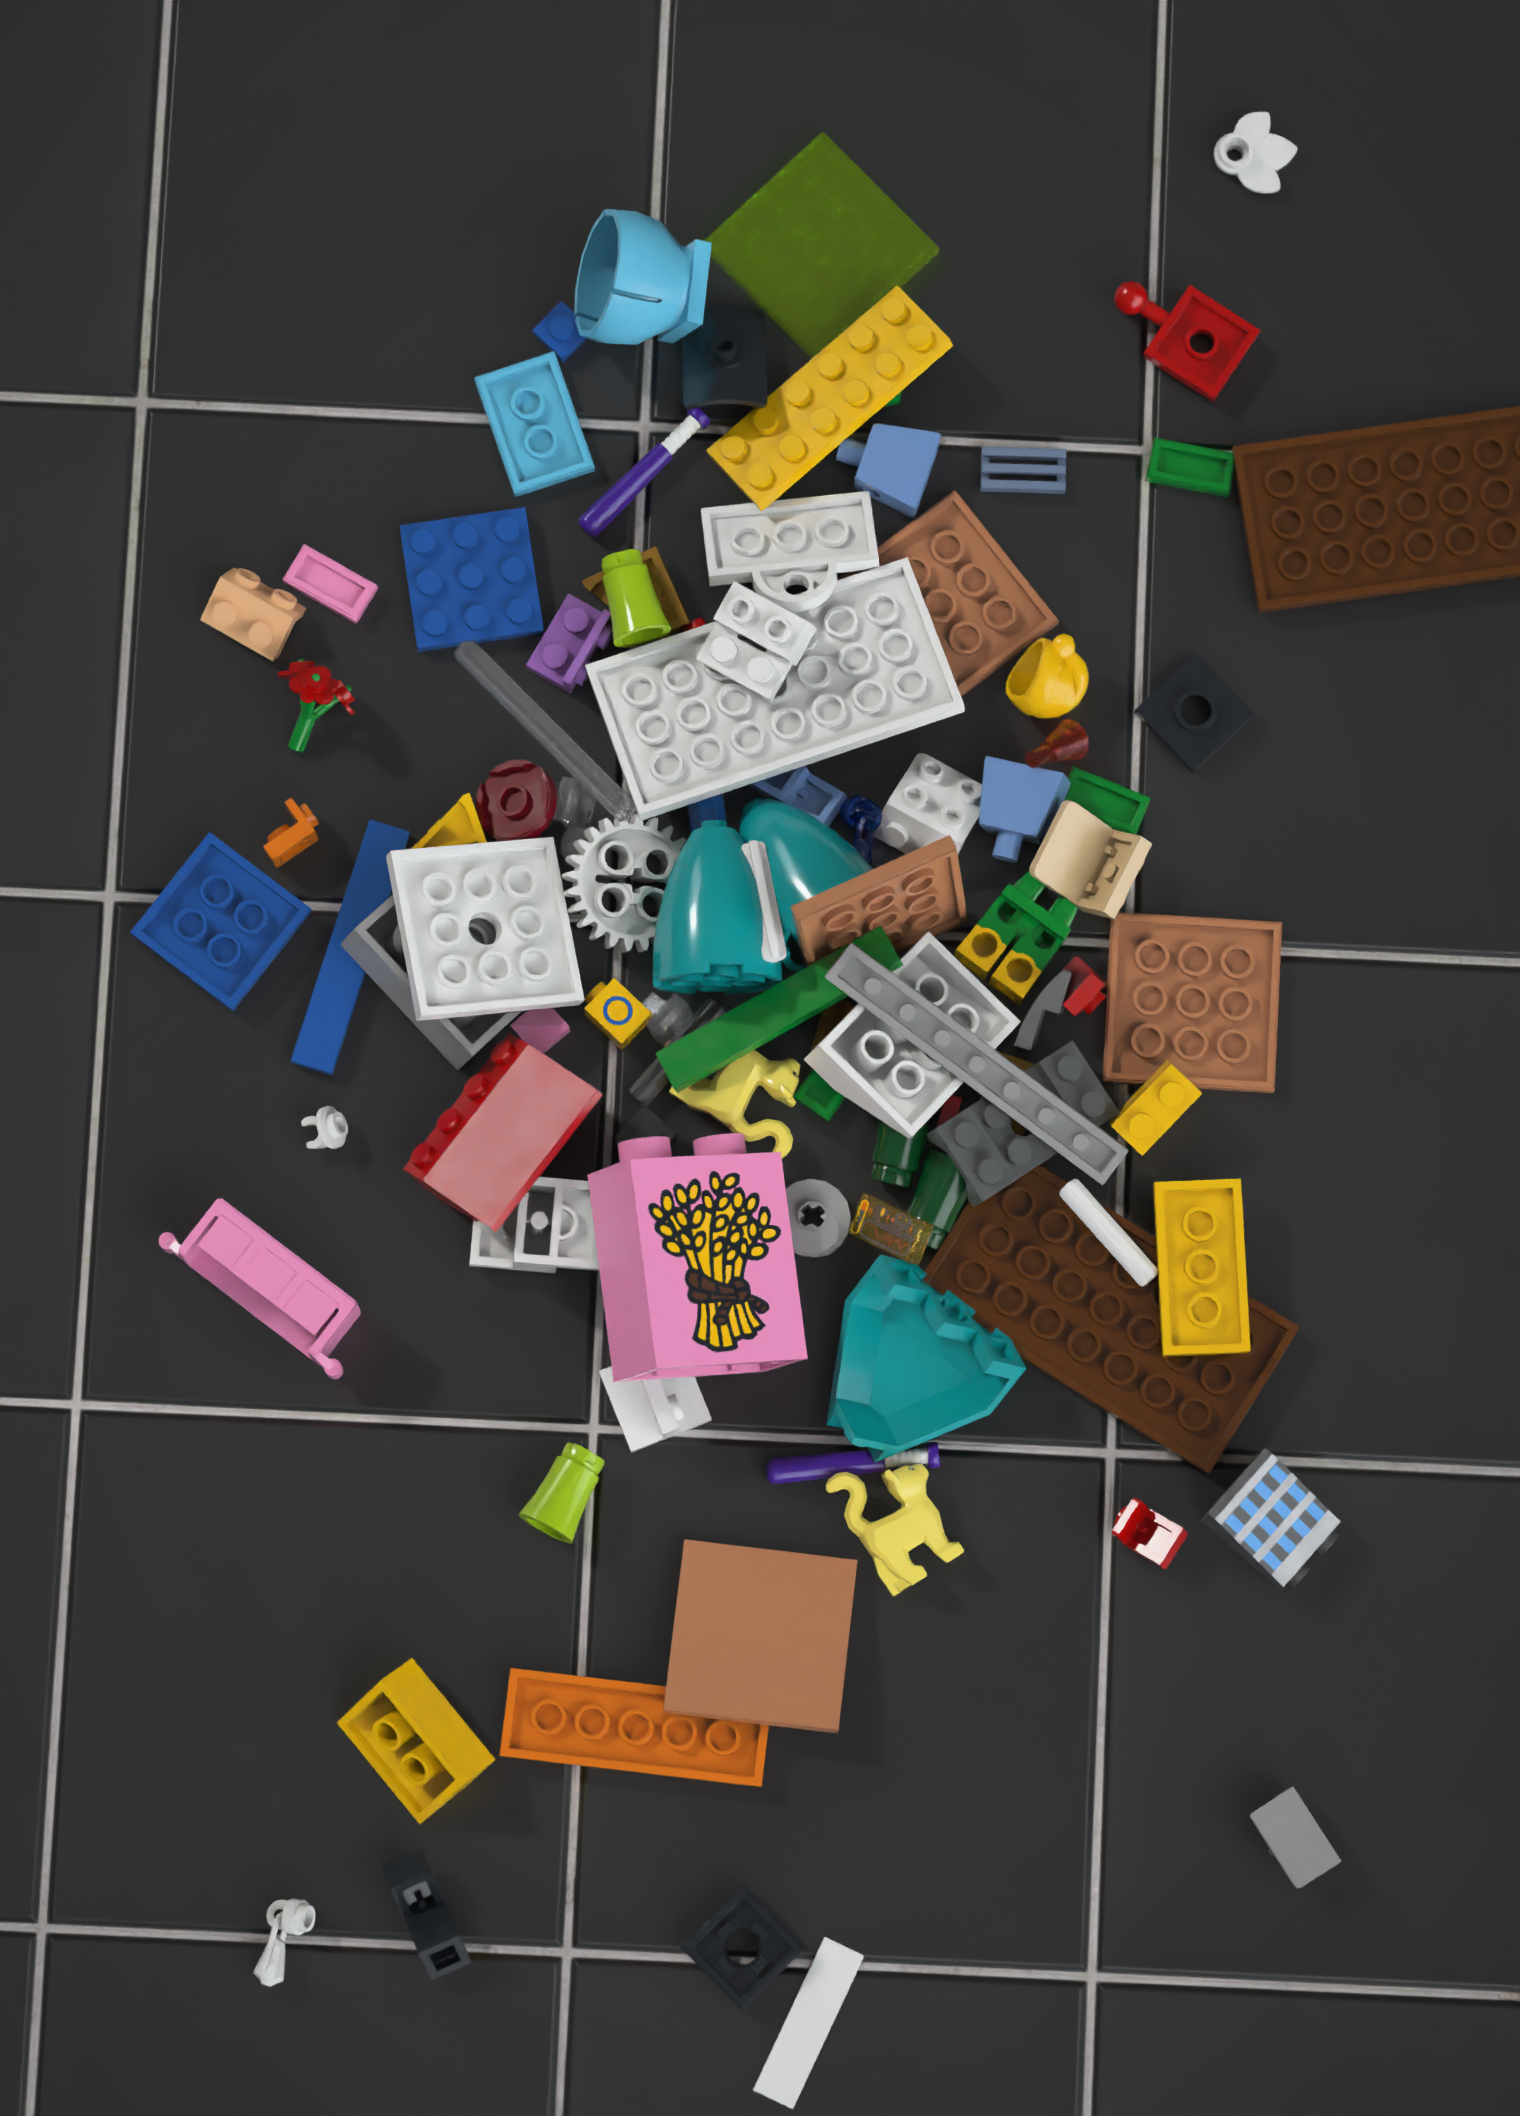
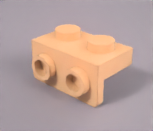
M232 568L220 576L200 620L274 661L279 657L295 622L303 617L306 608L298 604L296 597L291 593L281 589L274 590L261 583L260 577L254 572L243 568Z

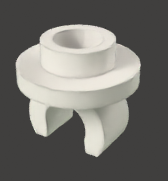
M331 1106L322 1107L317 1111L316 1116H308L301 1121L304 1127L317 1126L319 1133L314 1141L306 1143L307 1148L323 1149L329 1147L336 1149L344 1145L348 1133V1125L343 1114L337 1112L335 1108Z

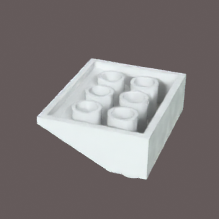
M929 931L900 959L903 966L893 971L895 975L994 1049L1021 1022ZM859 1003L803 1059L834 1090L909 1139L964 1082Z

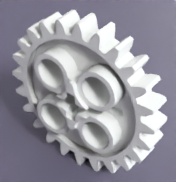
M621 813L615 816L614 825L608 818L598 821L600 832L594 827L587 828L584 832L589 842L582 839L574 841L573 846L580 855H569L566 857L565 861L575 868L574 871L562 874L563 879L573 882V887L562 892V894L566 897H575L576 903L567 911L568 913L580 911L583 915L576 925L578 928L589 924L593 927L589 936L590 940H595L605 935L604 948L606 949L613 947L619 940L621 953L630 951L633 942L638 952H644L648 950L649 941L654 946L656 923L664 891L650 886H642L632 890V885L598 883L595 877L600 875L601 877L620 880L630 876L633 882L667 884L680 849L686 840L681 838L672 842L670 836L673 827L668 826L658 831V818L656 817L649 819L644 826L643 820L640 821L638 814L632 815L628 823L625 814ZM607 849L614 850L620 858V865L617 870L611 869L605 861ZM648 854L655 855L661 863L658 875L651 873L646 866ZM604 891L610 892L616 899L617 906L613 913L607 911L602 905L601 897ZM645 896L651 897L657 904L658 910L655 917L647 915L643 909Z

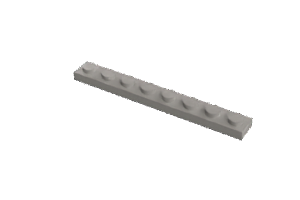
M853 942L848 944L826 973L825 978L1101 1185L1107 1181L1129 1152L1128 1148Z

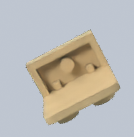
M1066 800L1060 805L1030 865L1029 873L1053 892L1069 900L1082 912L1115 919L1119 909L1125 902L1139 870L1144 864L1152 843L1142 836L1114 830L1076 802Z

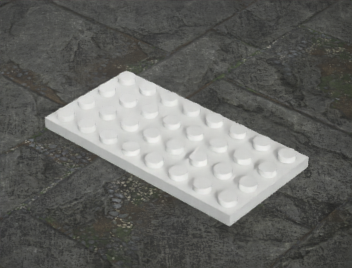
M908 557L838 580L834 591L825 602L810 610L792 612L808 621L817 630L797 666H791L773 701L696 660L716 621L585 665L640 821L965 712L963 700ZM747 637L740 638L742 641L752 645L753 647L763 651L764 653L767 650L765 647L759 645L758 643L752 641Z

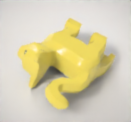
M753 1050L719 1069L713 1080L703 1078L679 1093L672 1086L669 1093L690 1109L710 1114L733 1133L744 1134L746 1141L752 1142L767 1136H773L776 1140L773 1152H781V1158H784L792 1148L793 1137L790 1129L783 1122L772 1119L748 1124L744 1119V1113L758 1085L762 1086L775 1100L794 1107L796 1101L793 1098V1094L799 1083L801 1065L793 1058H787L782 1061L768 1060L759 1052Z
M922 1464L904 1465L894 1471L888 1469L880 1473L888 1492L901 1503V1508L874 1522H869L862 1516L867 1501L865 1484L857 1475L848 1472L837 1473L829 1478L826 1484V1490L829 1493L846 1489L850 1493L844 1513L848 1527L859 1537L866 1550L872 1556L877 1575L892 1597L927 1576L923 1566L914 1565L909 1558L908 1552L921 1543L926 1544L945 1563L964 1553V1549L959 1542H949L943 1529L940 1513L926 1495V1482L929 1473Z

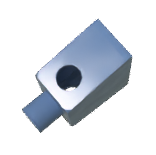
M877 423L873 424L867 443L849 437L846 438L839 446L836 460L858 467L854 482L855 489L860 492L869 491L871 498L907 517L915 519L940 446L941 434Z
M986 756L979 824L986 832L997 835L992 854L994 858L1016 863L1022 841L1035 844L1042 843L1070 788L1071 782L1064 773Z

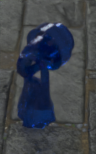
M855 795L843 802L840 808V816L847 827L856 830L852 846L873 867V842L875 831L882 821L881 808L876 803H873L871 799ZM863 830L869 831L867 839H861Z

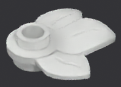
M1254 112L1239 119L1233 133L1224 135L1219 139L1214 149V160L1223 172L1237 175L1246 189L1263 194L1274 193L1281 188L1276 171L1286 166L1297 152V146L1284 137L1269 133L1270 115L1268 112ZM1237 150L1241 153L1242 158L1238 161H1232L1228 158L1227 152Z

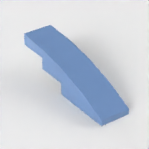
M806 766L747 785L767 799L772 798L792 805L812 815L827 826L831 825L848 800L844 792L811 774Z

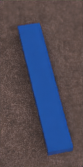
M369 819L291 1057L292 1064L333 1075L366 974L340 944L354 928L392 895L386 855L393 850L407 849L411 836L410 831Z

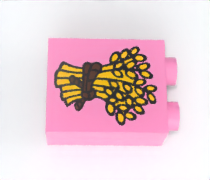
M729 1133L706 1136L694 1140L695 1156L672 1157L669 1137H643L618 1143L620 1162L588 1174L613 1382L758 1373L808 1359L781 1152L747 1153L745 1135Z

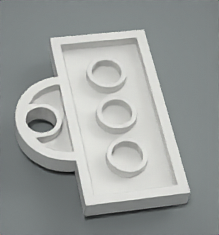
M869 491L776 500L762 512L754 503L701 508L710 586L728 585L734 581L737 583L752 582L755 592L790 612H802L819 606L830 597L836 586L837 573L863 571L879 567ZM799 584L805 586L807 591L800 595H792L786 589L791 585Z

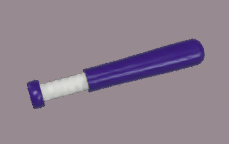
M700 408L689 409L687 411L688 417L664 442L661 444L657 443L580 517L579 526L586 534L592 537L598 536L673 459L672 455L697 429L704 430L708 427L710 419Z
M929 1442L926 1444V1447L921 1449H907L876 1463L869 1450L771 1458L766 1463L767 1480L772 1484H784L831 1478L835 1474L842 1472L854 1475L884 1472L888 1467L894 1468L904 1465L928 1464L929 1468L940 1467L939 1449L937 1442Z

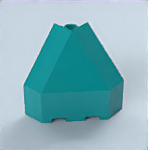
M881 1254L845 1300L826 1425L844 1429V1434L850 1443L858 1447H867L875 1463L990 1415L1026 1370V1366L1010 1337L998 1328L993 1333H990L971 1318L976 1312L974 1309L949 1290L944 1295L940 1294L923 1280L927 1273L913 1262Z

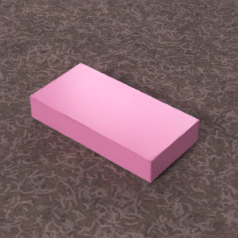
M305 544L283 578L284 584L355 624L358 623L378 590V586Z

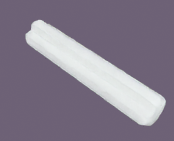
M752 840L743 844L741 848L752 868L763 915L762 957L767 962L777 963L786 958L787 951L766 846L763 842Z
M1078 1179L1069 1181L1061 1189L1060 1197L1140 1286L1147 1285L1157 1276V1267Z

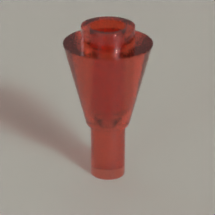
M1062 720L1039 747L1026 753L1025 762L1029 767L1036 768L1046 762L1079 760L1086 755L1089 748L1087 733L1076 721Z

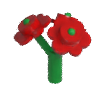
M299 659L298 662L289 663V670L277 672L278 677L290 679V690L300 695L301 712L290 738L289 748L298 752H304L316 719L338 702L343 704L351 716L355 713L349 705L356 700L351 694L352 687L350 685L345 686L341 680L337 681L331 678V672L328 668L315 666L313 661ZM315 701L321 704L314 709Z

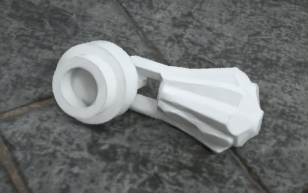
M280 1899L274 1901L268 1908L266 1918L268 1924L272 1926L267 1946L253 1973L260 1979L261 1984L272 1987V1985L283 1982L286 1935H302L313 1928L316 1917L315 1910L307 1901ZM278 1909H283V1912L277 1914L275 1918L274 1912ZM278 1929L282 1930L280 1939L276 1938Z

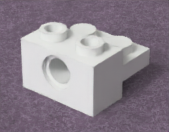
M734 581L713 618L716 623L696 660L773 701L791 666H797L817 629L805 619ZM747 637L752 641L758 643L759 645L765 647L767 650L764 653L763 651L742 641L740 638Z

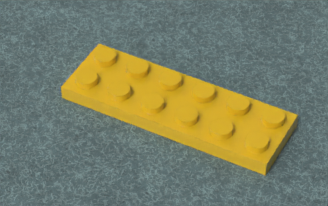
M897 285L768 396L767 405L764 408H754L706 451L710 458L762 512L953 347L950 338Z

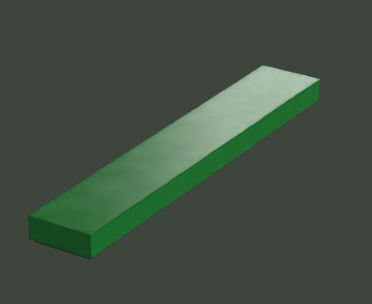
M882 926L852 941L891 972L903 966ZM848 944L656 1052L655 1054L674 1090L679 1093L847 998L849 995L827 980L825 975Z

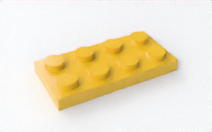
M1241 1179L1154 1182L1153 1194L1162 1357L1249 1353L1251 1349Z

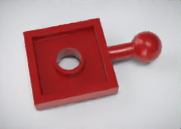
M1135 281L1121 284L1114 295L1115 305L1122 313L1127 315L1140 313L1161 327L1144 351L1143 358L1211 402H1214L1260 333L1258 328L1189 285L1171 313L1148 300L1146 289ZM1196 334H1205L1211 338L1213 348L1207 353H1198L1190 346V339Z

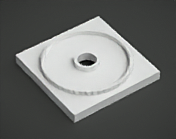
M553 837L393 850L386 855L416 1021L576 1006L585 1000L565 896L562 894L564 890ZM475 918L489 921L496 932L494 943L485 945L474 940L469 931V922Z

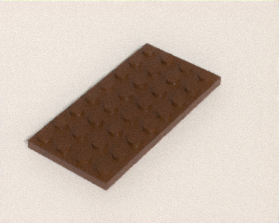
M1520 406L1232 447L1231 453H1233L1234 471L1258 613L1520 576Z
M1038 1165L974 1208L968 1202L925 1270L927 1275L923 1280L942 1295L949 1290L974 1309L976 1312L971 1318L990 1333H993L998 1328L1010 1337L1021 1359L1209 1475L1300 1327L1248 1295L1251 1349L1249 1353L1162 1357L1158 1274L1145 1286H1140L1060 1197V1191L1067 1184L1066 1181ZM1100 1203L1157 1267L1156 1237Z

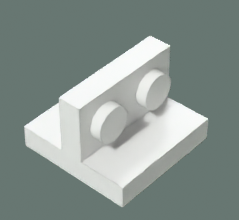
M611 1366L599 1371L631 1453L712 1421L695 1377L613 1382Z

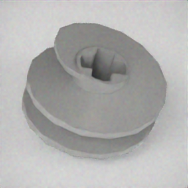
M816 1179L798 1181L786 1188L794 1253L803 1257H822L832 1254L843 1244L850 1228L851 1214L845 1197L838 1188L826 1181ZM805 1210L812 1214L817 1211L821 1212L822 1215L819 1222L822 1225L816 1227L811 1223L804 1226L802 1222L805 1215L802 1212Z

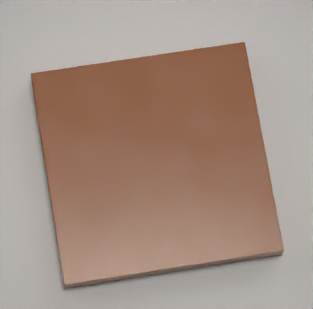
M955 490L877 547L879 566L908 557L961 697L1058 625L1059 620ZM867 570L844 572L837 577V581Z
M950 835L790 906L805 968L879 926H882L898 954L911 948L928 931L936 937L968 921L957 848Z
M1118 912L1115 919L1110 918L1102 1083L1143 1085L1168 1059L1199 1089L1274 1093L1282 922Z
M684 1539L663 1713L838 1733L858 1560Z

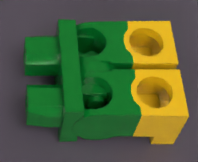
M1029 872L1019 879L1014 886L1011 884L1007 885L997 900L958 946L954 957L963 966L985 981L1011 944L1013 948L992 974L989 985L1019 1007L1068 938L1071 931V923L1078 910L1077 906L1061 896L1058 897L1049 911L1035 903L1046 886L1033 878Z

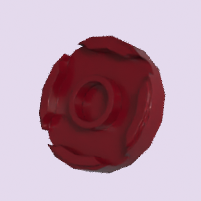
M525 759L509 760L497 765L488 773L491 776L485 784L481 783L477 791L475 810L481 827L498 841L537 838L549 826L556 812L558 795L554 780L545 769Z

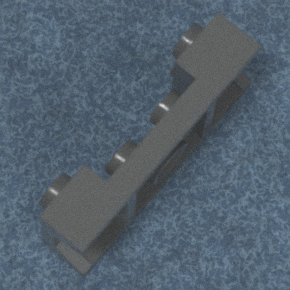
M1073 1040L1025 1071L1098 1127L1120 1113ZM985 1097L926 1134L931 1143L948 1153L966 1181L968 1201L973 1208L1058 1153L1032 1132H1029L1028 1136L1025 1137L1017 1135L1011 1128L1012 1117Z

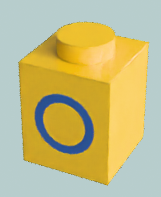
M615 978L608 985L600 982L585 998V1001L588 1003L584 1008L585 1016L621 1050L652 1021L651 1012Z

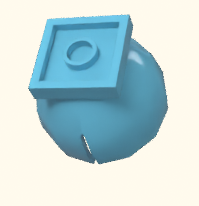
M603 210L592 226L581 256L575 287L574 316L576 317L575 322L579 335L598 343L637 345L658 335V341L673 344L701 326L704 317L712 243L695 239L687 246H681L661 221L636 211Z

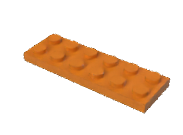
M510 1668L500 1756L762 1787L769 1725L663 1713L666 1686Z

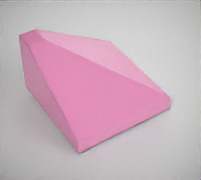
M553 1008L528 1010L510 1024V1027L522 1041L530 1044L543 1054L570 1032L568 1024Z

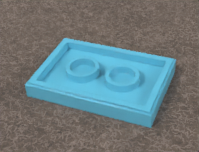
M554 351L474 377L515 497L595 471Z

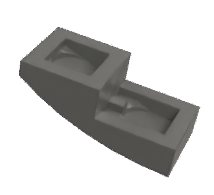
M1063 970L1041 991L1025 1016L1014 1046L1027 1050L1035 1049L1046 1010L1058 1014L1063 1013L1065 1007L1062 1004L1068 998L1075 974L1074 971Z

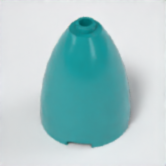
M756 798L746 804L742 810V816L739 820V836L744 843L757 840V842H763L766 846L787 951L786 958L781 961L788 969L801 971L805 967L790 906L874 868L849 842L812 815L772 798Z
M707 820L701 822V828L692 831L671 870L661 900L653 947V987L658 990L690 995L695 994L696 990L701 992L724 991L725 995L768 990L775 986L777 981H782L781 960L777 963L765 961L762 957L763 915L756 880L741 848L745 843L735 829L727 827L726 821Z

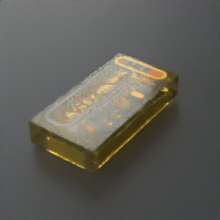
M863 1193L848 1233L908 1263L919 1265L934 1224L874 1195Z

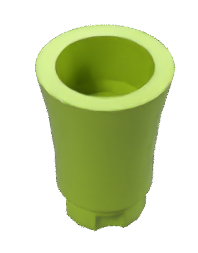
M628 549L604 557L601 564L604 573L602 580L610 609L614 645L621 648L635 647L651 643L666 636L671 631V626L660 606L648 567L643 564L640 551Z
M568 1442L561 1456L556 1457L548 1474L533 1497L518 1514L519 1517L539 1531L562 1542L572 1544L580 1518L599 1480L598 1474L604 1466V1460L590 1450Z

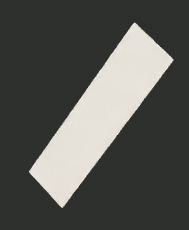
M824 1937L756 2082L754 2091L791 2109L794 2108L864 1955Z

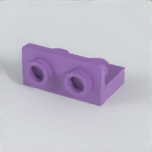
M568 593L527 662L526 669L570 694L576 684L583 686L588 679L585 665L592 663L590 660L597 648L604 650L613 637L610 611L604 609L601 612Z

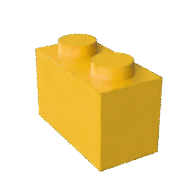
M1167 1059L1118 1110L1120 1113L1108 1120V1122L1118 1134L1143 1156L1202 1095V1092Z

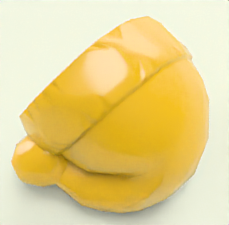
M1063 633L1056 636L1053 641L1040 638L1023 653L1013 666L1006 682L1005 692L1019 711L1028 716L1032 715L1042 719L1056 718L1070 712L1081 702L1087 691L1089 672L1086 662L1075 652V642L1072 636Z

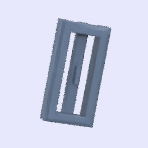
M982 447L980 491L1065 494L1066 449ZM990 459L1057 461V465L990 463ZM989 475L1057 476L1056 482L989 480Z

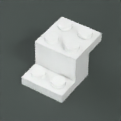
M539 1177L497 1232L473 1220L469 1266L555 1274L557 1268L599 1271L588 1181Z

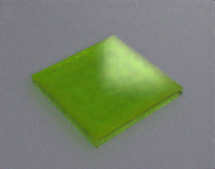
M824 132L820 133L704 240L712 243L710 256L811 358L815 357L895 286L898 285L901 288L939 253V247Z

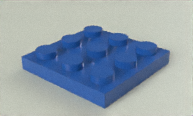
M525 507L399 525L418 652L544 634Z
M209 832L130 933L155 954L234 1012L311 914L312 910Z

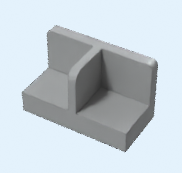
M1293 1786L1287 1788L1275 1796L1274 1799L1250 1814V1819L1270 1848L1268 1850L1270 1855L1275 1856L1295 1888L1303 1887L1342 1862Z

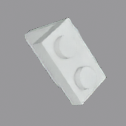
M917 754L887 801L872 836L908 854L950 835L956 845L957 854H959L965 839L979 818L982 784L927 754Z

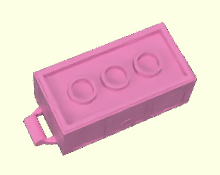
M217 1198L181 1245L170 1232L160 1235L159 1245L166 1253H174L236 1303L316 1364L323 1367L329 1378L339 1379L342 1376L343 1367L341 1363L336 1359H329L328 1356L361 1315V1310L356 1300L222 1198Z

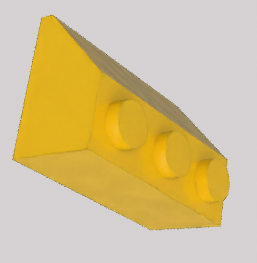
M413 1658L380 1680L337 1722L419 1824L428 1819L496 1760Z

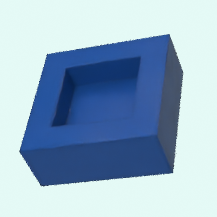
M560 301L532 330V333L548 350L554 351L556 357L564 363L587 338L579 335L574 312Z

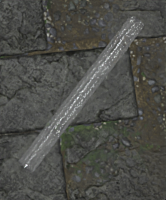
M475 641L462 642L455 651V658L617 821L629 820L636 811L634 801Z

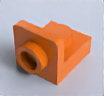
M289 798L284 803L296 824L292 827L285 824L277 828L268 836L267 840L269 842L263 846L266 855L276 869L319 840L314 830V827L319 824L316 817L305 803L298 807L292 798Z

